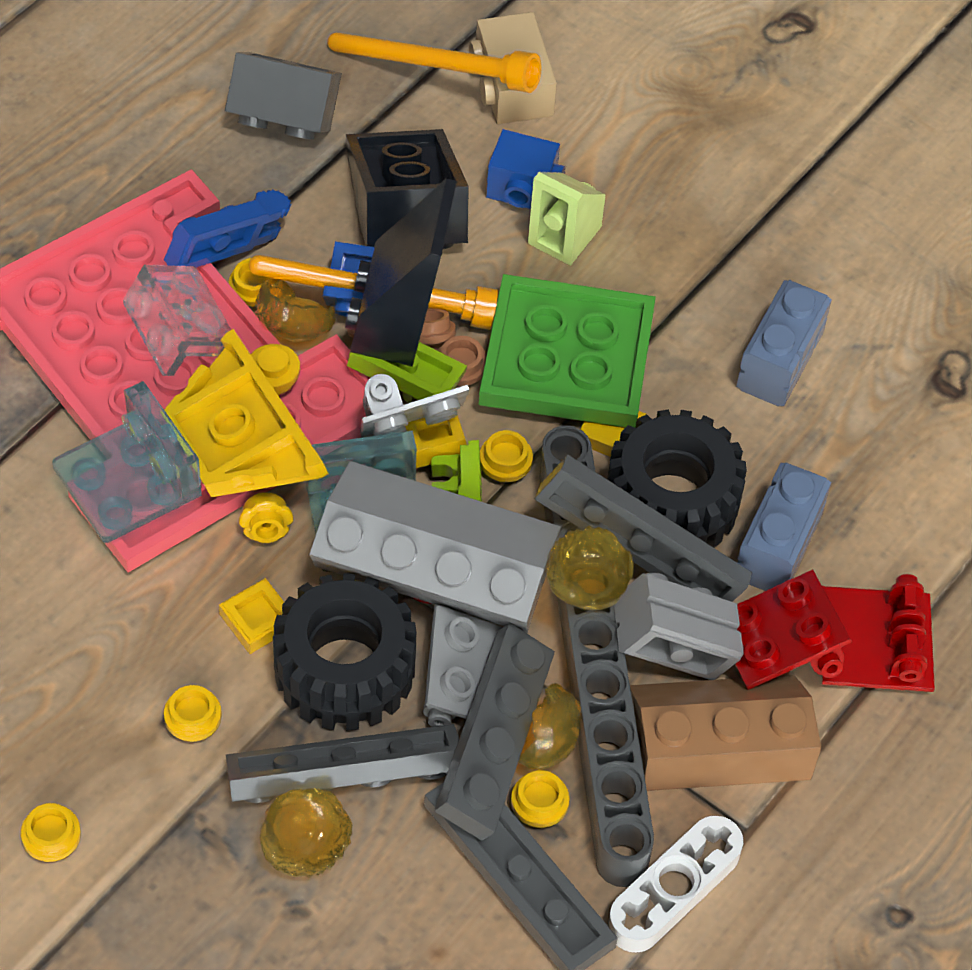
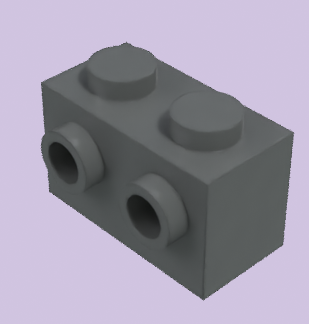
M236 52L225 111L239 114L238 123L267 129L268 121L287 125L285 131L287 135L314 140L315 132L323 133L331 130L342 73L252 52Z

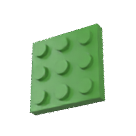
M503 274L479 392V405L626 427L627 425L636 427L656 296Z

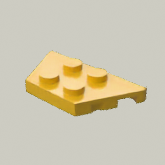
M234 329L228 331L222 337L221 342L224 349L211 366L207 367L201 364L188 379V385L185 390L177 394L160 414L211 497L320 479L329 474L323 461Z

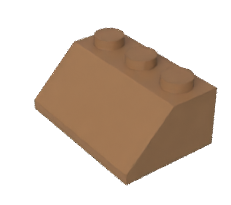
M795 675L778 676L750 690L747 689L742 678L630 685L647 791L812 779L821 751V743L812 696Z

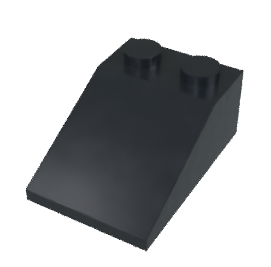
M443 129L346 134V148L359 226L366 246L375 247L376 241L446 178L455 180L457 183L443 249L450 248L453 244L468 243L469 186Z
M446 178L376 241L371 262L360 261L354 291L364 293L363 299L352 297L345 329L355 331L350 352L413 367L442 255L457 181Z

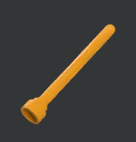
M337 32L331 34L327 40L328 47L334 52L500 78L503 84H507L508 88L514 91L532 93L537 88L541 77L540 57L538 54L531 52L514 51L512 54H506L503 58Z
M255 255L249 261V269L254 275L320 288L333 286L354 290L357 273L263 255ZM477 286L476 291L466 289L465 294L433 288L428 308L442 309L447 312L461 314L460 319L470 321V327L491 330L498 290Z

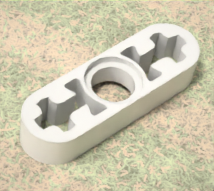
M709 816L701 819L615 899L611 906L608 927L618 937L616 945L619 948L628 952H643L653 947L736 867L743 847V835L733 821L722 816ZM719 839L726 842L724 853L719 849L714 850L704 859L703 867L701 868L697 860L704 852L706 840L712 843L717 842ZM678 871L690 879L693 888L685 895L674 896L663 890L659 879L667 872ZM650 897L655 907L647 916L646 930L639 925L634 926L630 930L624 926L626 913L633 918L639 916L647 908Z

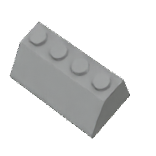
M349 461L327 501L309 555L315 567L343 575V573L356 574L355 579L365 582L368 576L379 580V587L381 588L391 587L397 593L437 604L498 625L505 626L510 622L525 633H528L561 526Z

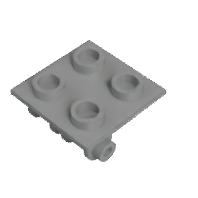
M376 374L365 385L363 407L367 417H363L361 421V437L374 434L375 441H383L405 433V426L411 421L425 417L427 425H433L452 419L458 415L456 410L464 405L469 387L465 385L403 405L395 380L386 374Z
M437 604L434 606L428 674L426 678V696L423 709L424 715L428 717V724L430 726L450 725L451 720L457 716L467 719L497 632L503 628L502 626Z

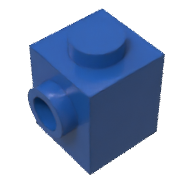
M502 129L488 165L486 198L509 203L519 208L531 209L533 179L538 172L565 174L566 167L558 164L560 143Z

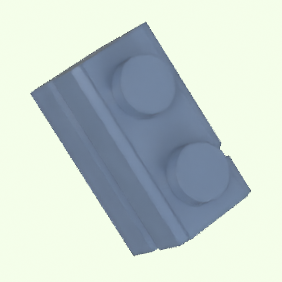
M784 280L743 353L736 387L742 392L778 407L785 406L812 356L814 348H816L824 333L826 317L828 316L832 299L826 294L794 281Z
M789 463L779 464L771 486H769L740 548L737 563L752 572L749 585L766 591L794 578L823 515L831 482L827 478Z

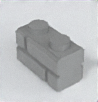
M643 573L618 593L614 600L616 623L620 624L617 629L619 652L709 680H715L739 662L744 654L741 632L737 631L740 625L737 603L713 596L712 592L706 588H689L668 581V578L660 573Z

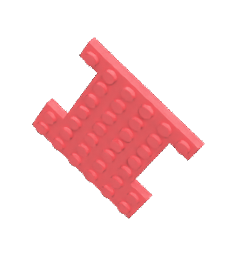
M192 169L0 268V331H4L108 462L68 484L69 498L128 573L241 508L253 495L266 493L277 487L211 497L160 415L171 400L185 390L188 385V379L201 364L207 367L211 366L224 349L221 339L228 331L235 330L250 354L263 345L280 344L211 263L177 273L164 261L173 239L172 233L180 222L189 217L197 218L220 211V201ZM337 334L298 355L300 375L287 392L278 395L321 460L361 438V421L363 417H367L363 407L365 385L370 377L347 366L351 350Z

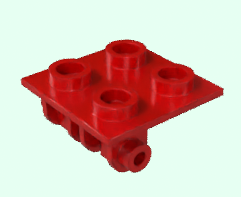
M813 569L743 602L737 603L740 622L737 631L741 632L744 654L735 665L748 690L810 662L814 672L826 678L836 677L842 672L845 657L841 647L852 643Z
M911 574L898 576L896 583L892 585L890 591L822 586L852 643L841 647L845 657L842 672L833 678H826L821 675L822 684L934 692L930 593H924V587L918 583L916 576Z

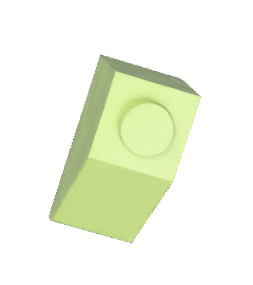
M538 172L533 179L528 244L571 266L602 227L606 195L596 190L590 184L580 182L564 173Z

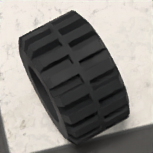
M668 409L657 411V417L654 419L650 418L647 414L637 418L636 427L627 425L620 434V441H615L613 445L607 480L715 548L722 542L724 533L730 534L735 525L736 517H738L747 472L746 461L741 460L743 450L738 442L730 443L732 433L724 426L719 429L714 428V419L705 415L701 419L691 417L692 411L680 410V415H671ZM666 475L678 476L691 481L698 489L687 492L670 491L657 485L652 479Z
M343 573V580L333 581L330 574L319 577V585L316 587L307 582L298 588V599L289 596L282 604V615H277L274 622L273 655L275 681L278 691H284V702L291 710L300 706V717L309 723L316 717L322 719V728L334 730L336 723H346V731L359 730L360 721L367 720L370 726L382 722V711L385 710L391 715L400 708L401 697L407 698L412 689V678H415L417 631L415 622H411V610L406 602L398 604V593L391 587L381 591L379 589V580L368 576L365 582L355 581L356 574ZM338 640L357 641L373 651L364 660L351 664L330 662L319 656L316 652L324 645Z

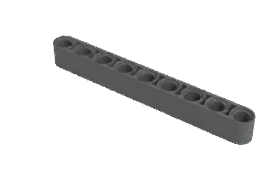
M559 426L546 434L542 447L540 484L567 454L595 471L591 443L588 436L582 430L573 426ZM544 506L546 522L561 526L551 560L596 866L599 874L606 882L617 887H629L649 867L654 843V832L625 653L619 652L617 629L620 624L616 623L614 600L616 596L608 546ZM574 549L583 550V551H585V552H587V553H583V554H581V553H575V552H573V551H571V550H574ZM589 596L595 600L583 601L577 597ZM592 643L600 645L603 648L595 650L587 648L584 645ZM603 692L612 698L598 699L593 697L591 693ZM612 742L618 745L620 749L606 750L601 748L598 743ZM620 793L626 796L628 801L622 803L613 802L605 795ZM618 845H627L633 848L637 854L623 856L616 853L612 848Z

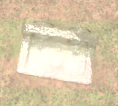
M144 264L123 299V304L163 376H174L186 356L218 357L223 351L224 346L221 339L231 328L195 266Z

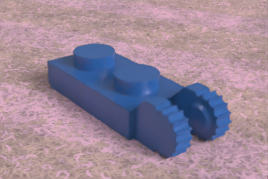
M272 189L271 191L267 190V192L256 193L253 201L236 206L229 205L220 211L197 218H186L174 229L172 233L173 239L164 261L174 272L181 273L253 250V247L267 243L269 240L273 241L281 229V223L278 220L280 217L287 216L292 205L290 204L291 200L284 193L279 192V190L275 191Z

